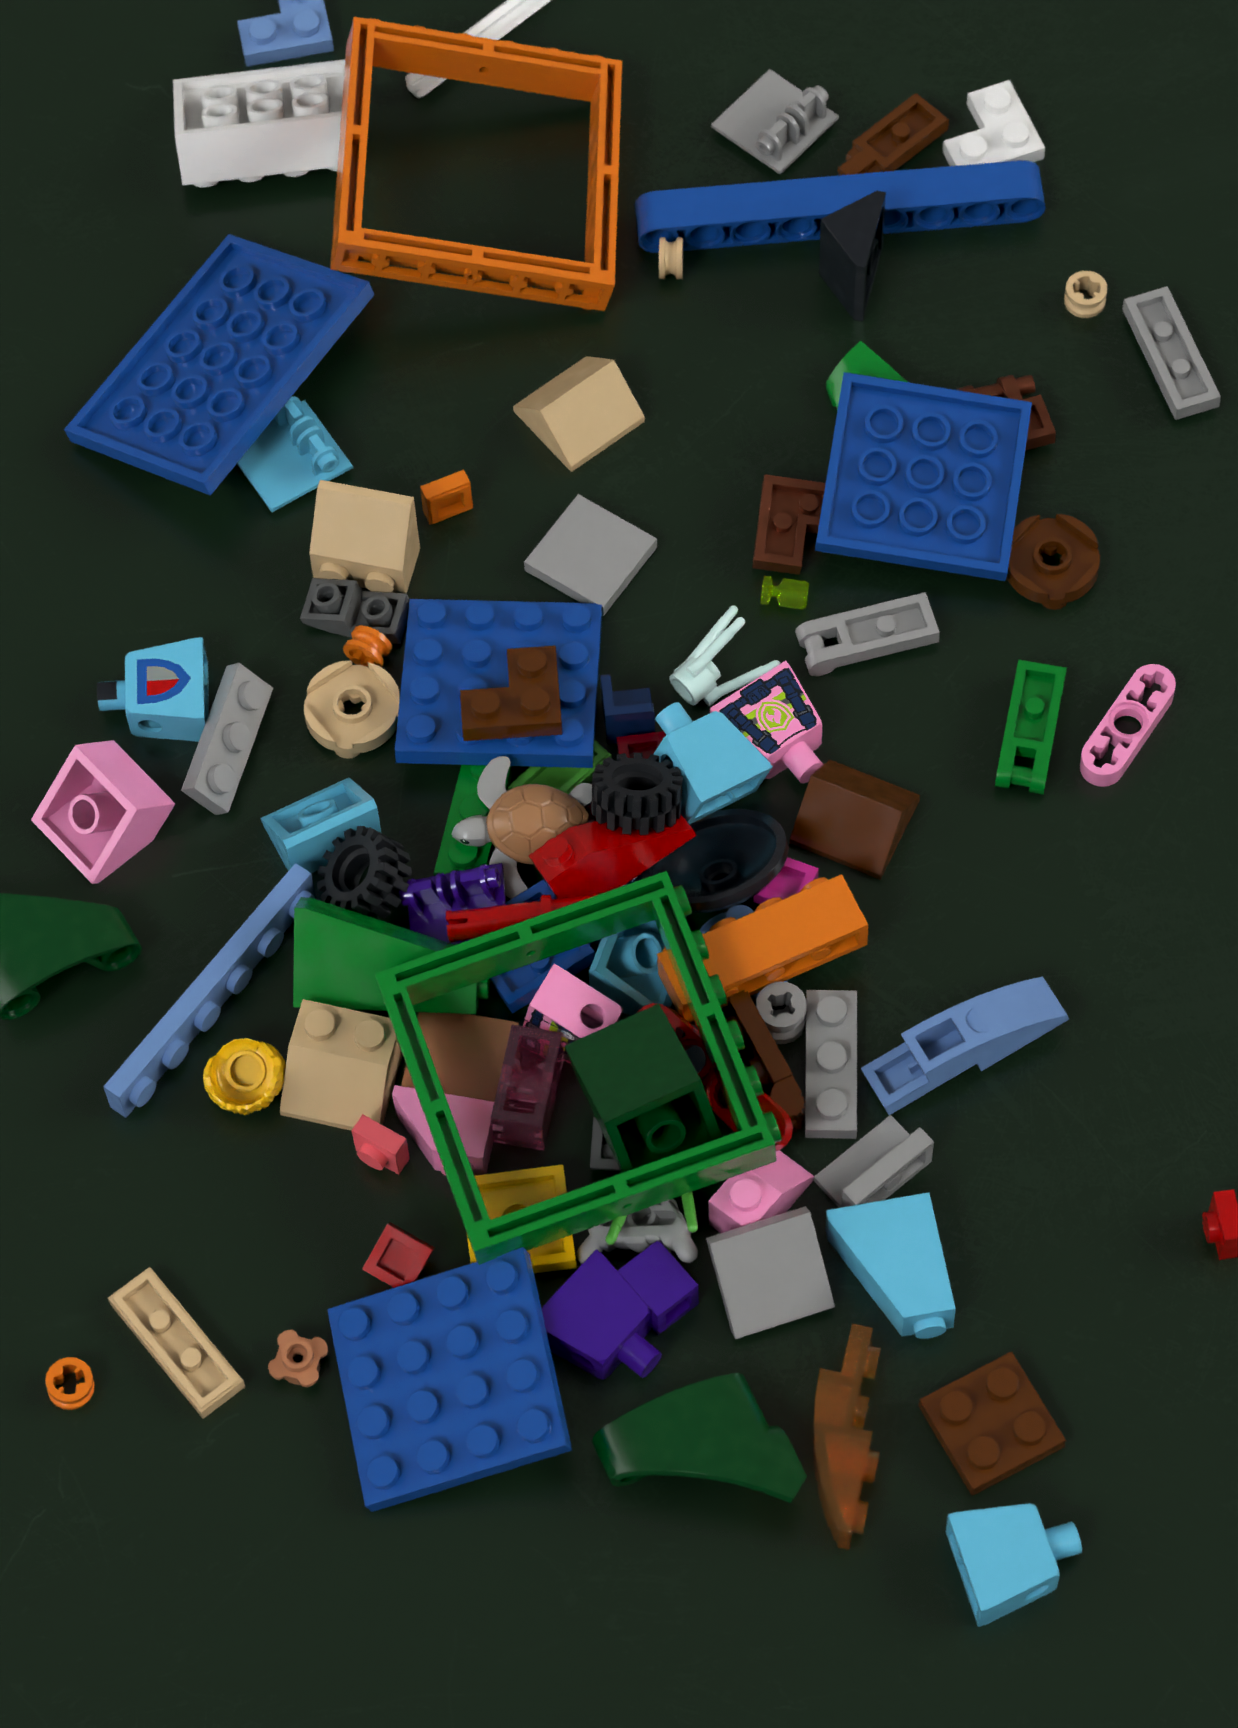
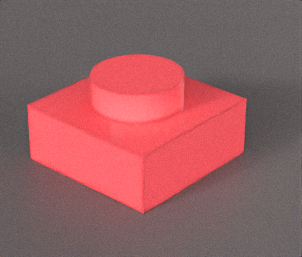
M362 1114L351 1130L357 1156L365 1164L376 1170H383L386 1167L399 1175L410 1159L406 1138Z

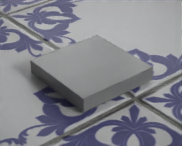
M578 494L524 561V568L526 572L580 603L602 605V615L604 616L656 550L657 538Z
M806 1206L706 1238L731 1333L735 1339L835 1307L811 1213Z

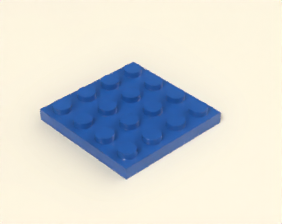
M844 372L815 551L1006 581L1032 402Z
M410 599L395 743L396 763L488 765L492 759L506 756L510 759V766L593 768L602 605L596 603ZM556 646L562 735L463 741L460 690L509 687L507 649Z
M524 1247L510 1251L481 1265L474 1262L327 1309L365 1507L370 1511L374 1512L572 1451L529 1252Z

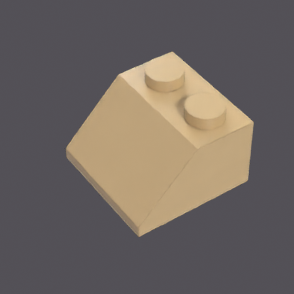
M320 480L317 487L309 551L313 577L356 580L361 588H367L371 592L407 594L420 551L414 497Z
M303 999L288 1046L280 1114L286 1117L346 1130H352L362 1114L383 1125L403 1057L390 1018Z

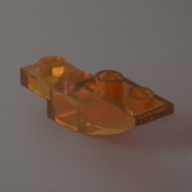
M853 1323L841 1373L820 1368L815 1396L813 1433L814 1466L819 1497L827 1523L838 1548L848 1550L852 1533L863 1534L869 1502L860 1500L863 1482L874 1484L880 1452L871 1450L872 1431L863 1430L870 1397L861 1396L864 1378H875L880 1348L871 1346L873 1328Z

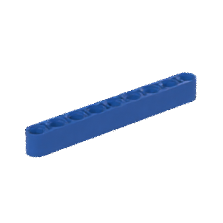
M1019 160L652 191L641 195L636 200L635 215L640 247L651 253H659V237H665L668 242H674L677 237H683V251L820 240L822 218L875 191L886 192L884 234L1022 223L1039 218L1044 213L1046 207L1039 166L1031 161Z

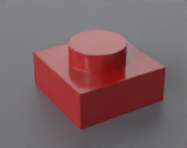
M1231 1189L1213 1192L1209 1210L1202 1214L1205 1238L1208 1243L1215 1242L1219 1260L1238 1257V1203L1235 1191Z
M389 1222L362 1270L393 1288L418 1280L435 1247Z

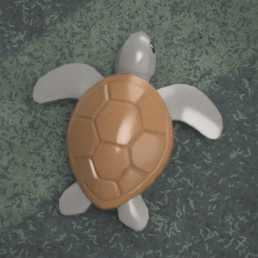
M499 756L492 759L484 768L477 784L478 796L490 810L488 815H476L461 820L455 825L451 835L455 840L466 846H483L486 843L492 842L496 848L489 861V865L503 864L505 893L508 898L512 899L528 889L517 871V862L533 864L528 855L539 849L548 840L558 836L569 827L588 823L589 814L585 807L592 802V784L581 783L569 794L540 784H526L506 791V777L511 762L509 757Z

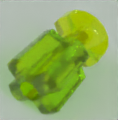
M764 575L760 604L767 605L772 597H776L780 607L803 610L807 604L809 583L807 581L783 578L779 586L773 584L771 576Z

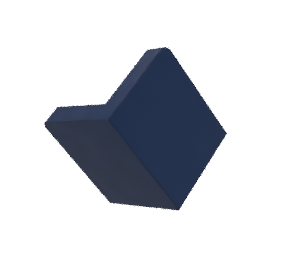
M610 674L600 675L607 745L617 744V737L655 732V712L650 688L612 692Z

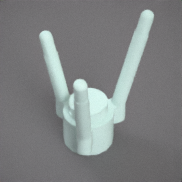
M734 605L729 607L690 656L669 676V680L677 693L693 706L702 699L708 706H711L720 697L751 683L781 664L780 661L774 660L717 686L716 681L721 677V674L711 660L745 624V619L738 617L725 629L738 612V608Z

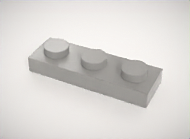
M1168 286L1124 299L1122 310L1174 419L1178 420L1219 407L1220 393Z
M240 663L226 666L181 789L182 792L215 815L229 813L273 687Z
M806 990L805 1138L856 1139L857 991Z

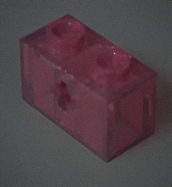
M511 1025L491 1114L495 1143L545 1150L564 1063L563 1036L561 1032Z

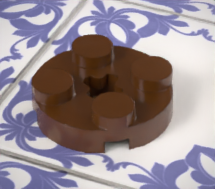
M1056 514L1055 519H1040V515L1029 517L1014 528L1006 578L1011 586L1023 597L1036 603H1041L1048 609H1062L1068 602L1075 601L1085 595L1097 580L1100 554L1096 536L1087 525L1069 515ZM1056 552L1062 555L1060 565L1057 566L1044 564V559L1040 556L1043 553L1052 556Z

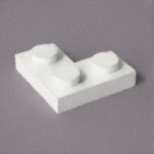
M1010 80L968 93L967 106L979 129L943 141V154L950 166L1019 160L1036 162L1044 159L1045 146Z

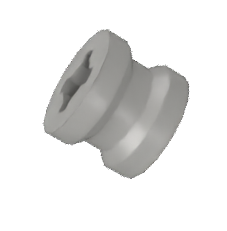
M789 982L768 984L760 991L756 999V1008L776 1044H787L795 1041L802 1035L806 1027L807 1000L804 993L796 985ZM786 1005L784 1009H772L773 1006L778 1007Z

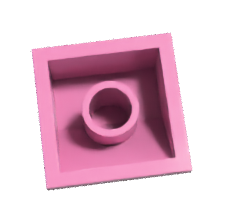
M114 740L77 744L73 747L31 821L91 884H97L154 840L175 803Z

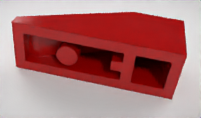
M682 814L679 819H676V824L672 827L665 825L664 831L656 833L653 828H649V835H640L639 830L632 829L631 835L622 834V827L612 831L607 829V822L599 824L597 821L569 827L558 836L548 840L543 846L528 856L557 899L591 895L592 893L599 895L622 887V885H625L694 838L696 833Z

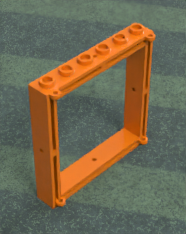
M354 17L346 44L330 270L573 306L586 310L605 311L615 286L622 61L599 55H585L561 51L556 48L518 44L508 40L500 41L475 37L466 33L457 34L427 29L423 26H408L384 22L374 18ZM372 67L591 102L585 262L361 228Z

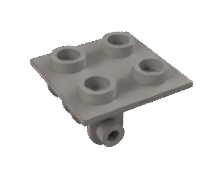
M769 69L711 124V127L775 172L781 174L839 116L826 108V101L829 97L824 88L816 85L814 88L808 87L801 91Z

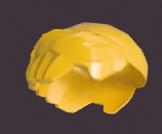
M249 1038L234 1039L223 1045L219 1052L208 1060L203 1071L204 1087L210 1099L221 1109L246 1116L254 1111H261V1109L267 1108L274 1100V1097L279 1095L284 1083L286 1062L273 1045Z

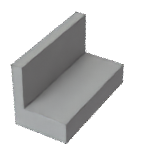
M889 1115L815 1175L813 1181L839 1208L882 1201L932 1162L934 1141L921 1127L910 1135Z

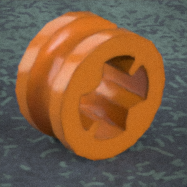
M363 625L356 626L351 633L352 640H348L343 647L345 655L356 665L368 667L367 662L382 667L384 664L383 657L388 656L393 649L391 642L376 629Z
M66 1357L57 1360L46 1373L45 1384L49 1398L59 1408L64 1410L80 1408L90 1400L94 1393L95 1383L91 1369L84 1361L78 1358ZM75 1373L77 1380H80L82 1377L85 1379L84 1383L76 1385V1393L65 1394L63 1386L58 1390L56 1389V1385L64 1383L65 1374Z

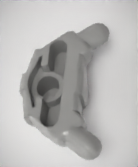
M674 1199L628 1214L616 1242L612 1245L607 1244L605 1241L612 1221L589 1228V1236L577 1250V1259L582 1264L596 1249L599 1252L603 1250L611 1252L616 1248L623 1250L631 1249L641 1253L656 1241L661 1242L665 1248L675 1251L678 1258L683 1262H693L698 1255L697 1247L690 1237L691 1232L687 1228V1222Z

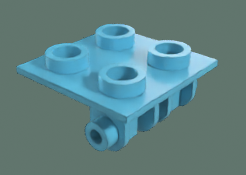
M291 396L237 463L271 512L316 489L320 480L330 481L353 468V465L305 400L300 401L296 396Z

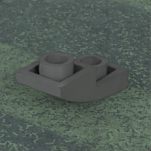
M312 578L300 619L303 624L350 638H352L351 633L356 626H368L386 636L391 644L401 645L408 621L410 599L406 593L362 591L356 580Z

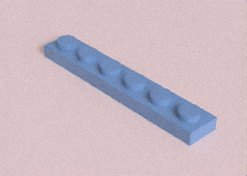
M296 863L292 866L103 1086L109 1105L113 1110L127 1118L136 1106H144L154 1094L157 1086L156 1082L168 1068L174 1069L183 1061L188 1052L189 1044L200 1031L205 1032L214 1025L220 1015L221 1006L232 993L235 995L239 994L247 986L252 977V970L264 956L268 958L277 951L283 941L285 931L294 922V907L301 897L315 899L316 895L310 872Z

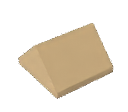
M588 356L513 406V411L571 472L645 422V416L615 360Z

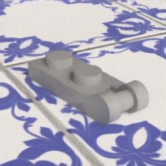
M926 592L810 620L800 624L795 630L799 645L806 648L808 655L805 657V663L811 676H823L832 672L836 667L938 643L940 635ZM837 638V645L825 647L824 641L826 639Z

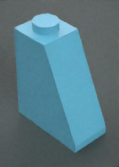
M929 1192L826 1210L825 1231L827 1240L902 1337L915 1334L916 1338L928 1339L942 1335L948 1328H953L956 1308Z

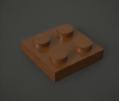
M1012 1351L919 1399L921 1412L972 1496L1065 1447L1066 1439Z

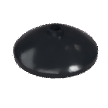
M747 809L715 811L690 824L696 836L642 872L641 879L667 871L673 888L679 885L683 886L692 913H706L727 909L754 897L775 879L786 862L789 848L788 841L780 823L767 814Z

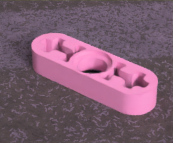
M1147 664L1137 669L1082 749L1080 772L1087 782L1099 787L1113 785L1120 780L1172 704L1176 681L1174 675L1166 667L1158 664ZM1154 683L1159 684L1161 690L1152 693L1145 707L1141 704L1145 687L1150 688ZM1131 716L1140 722L1142 728L1137 733L1124 734L1116 729L1114 722L1119 717ZM1110 742L1115 747L1112 753L1111 764L1105 763L1101 768L1094 765L1095 759L1100 760L1103 758Z

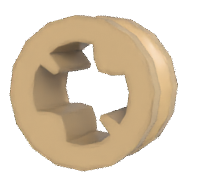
M659 237V279H665L668 274H674L676 279H682L683 237H677L674 242H668L665 237Z
M1080 271L1069 277L1066 283L1064 298L1067 310L1079 318H1091L1101 313L1105 307L1107 296L1105 279L1093 271ZM1087 290L1088 294L1093 296V298L1084 299L1083 294L1079 293V291Z

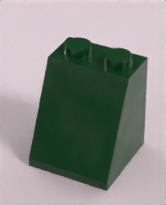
M659 1003L564 1046L577 1080L622 1173L722 1137L702 1081Z

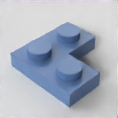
M278 0L280 13L237 21L246 67L334 51L324 0Z

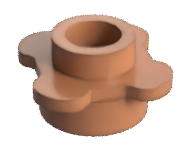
M294 1330L282 1332L277 1338L279 1349L276 1358L268 1364L270 1375L274 1379L281 1380L284 1378L292 1384L303 1387L313 1386L319 1380L321 1358L325 1357L328 1353L325 1340L320 1337L313 1339L299 1337ZM300 1354L303 1356V1360L295 1362L293 1360L294 1356Z

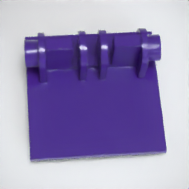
M502 863L483 864L477 868L462 871L453 870L447 874L438 873L436 876L417 880L414 878L408 879L407 883L409 886L407 892L399 891L402 905H408L410 930L449 942L447 933L448 922L446 921L447 910L458 911L506 905L504 868ZM468 940L455 941L452 944L457 945Z

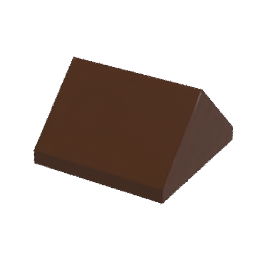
M828 760L810 776L790 837V844L881 880L920 801V795L833 760Z

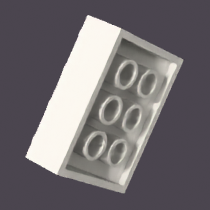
M345 60L173 80L175 140L182 185L193 184L196 187H210L224 180L238 179L243 182H254L266 175L284 174L290 177H297L308 173L309 170L328 168L329 170L337 171Z

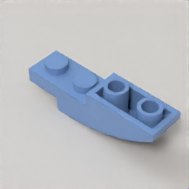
M1043 977L1020 981L973 997L924 1020L901 1033L904 1043L863 1066L861 1070L888 1115H891L976 1064L981 1071L985 1070L1068 1021L1069 1017Z

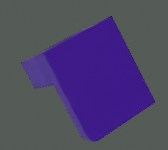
M659 1241L651 1244L618 1270L620 1275L648 1305L652 1312V1329L657 1335H660L699 1304L698 1284Z

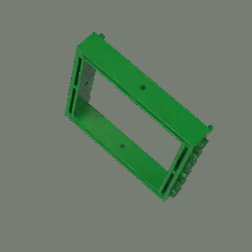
M667 871L374 973L478 1265L521 1247H524L527 1251L612 1221L617 1217L626 1216L776 1162L775 1143L782 1141L779 1127L772 1111L763 1114L757 1100L758 1096L763 1095L760 1079L753 1065L744 1067L738 1052L745 1049L741 1031L735 1019L728 1022L725 1019L721 1005L727 1003V998L722 983L717 974L708 976L703 960L709 959L706 943L699 929L691 932L685 916L692 914L687 895L682 885L673 888ZM655 920L738 1132L490 1220L413 1005Z

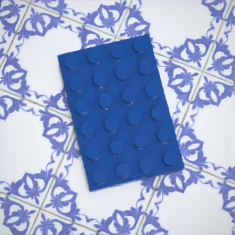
M228 234L64 430L70 441L211 496L375 295L370 283L363 279L336 270H330V268Z

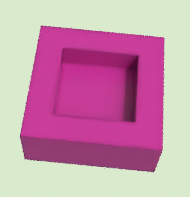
M787 857L784 866L775 879L764 890L753 897V902L761 904L775 897H780L783 900L801 892V889L806 884L818 879L819 868Z

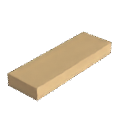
M151 1267L144 1270L108 1297L110 1305L203 1419L245 1388L242 1378Z

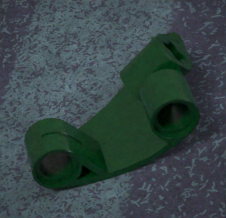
M0 893V1018L2 1020H13L32 1011L40 1001V994L36 989L37 985L82 962L89 963L107 972L120 970L133 963L141 954L142 946L122 912L116 907L98 903Z
M740 1373L713 1377L666 1393L607 1424L597 1431L592 1439V1443L611 1484L617 1487L633 1484L647 1475L684 1476L736 1484L791 1503L807 1477L786 1433L779 1426L768 1425L744 1375Z

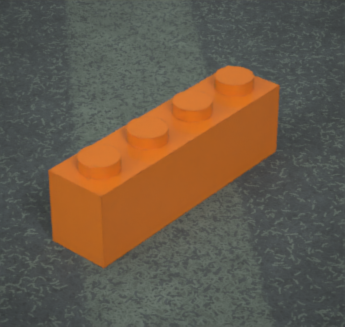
M842 874L829 880L825 877L815 879L806 884L801 889V892L783 900L780 897L766 900L755 909V912L737 920L734 917L722 919L715 923L709 929V932L702 934L709 953V959L703 960L708 976L718 975L727 998V1003L721 1005V1009L728 1006V997L744 990L745 992L748 991L750 996L754 995L768 984L784 982L868 944V923ZM664 947L663 951L657 954L658 975L676 1011L685 1020L692 1022L694 1021L667 950Z

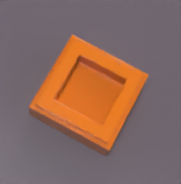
M464 469L420 486L423 512L429 524L438 523L473 508L471 482Z

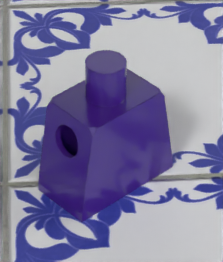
M597 1249L541 1308L551 1352L598 1379L604 1380L608 1378L621 1362L641 1378H644L656 1367L661 1359L662 1353L644 1339L652 1328L651 1310Z

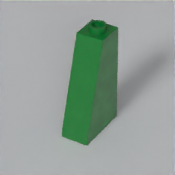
M301 897L294 907L293 1007L300 1008L304 999L351 1010L387 1011L374 973L443 950L455 944L314 898ZM490 978L413 1005L414 1011L476 1014L480 1005V999H489Z

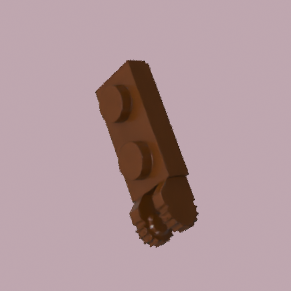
M748 991L738 992L728 997V1017L725 1019L727 1022L736 1020L744 1040L745 1050L750 1057V1060L746 1061L747 1067L751 1065L755 1067L762 1087L766 1086L770 1094L769 1097L786 1111L791 1118L793 1131L797 1132L798 1129H801V1125H804L805 1114L803 1112H805L806 1106L804 1096H801L802 1092Z

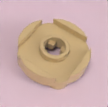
M352 660L333 663L319 671L312 678L307 688V697L304 701V716L307 728L318 743L327 749L334 750L342 758H354L360 753L378 748L388 741L397 730L400 702L398 686L385 669L367 662L368 667L352 665ZM347 700L354 704L361 701L365 703L361 707V712L348 715L343 713L345 711L343 703Z

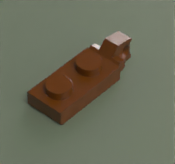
M915 93L853 141L852 149L846 154L847 161L838 167L839 176L895 171L946 132L949 126V119Z

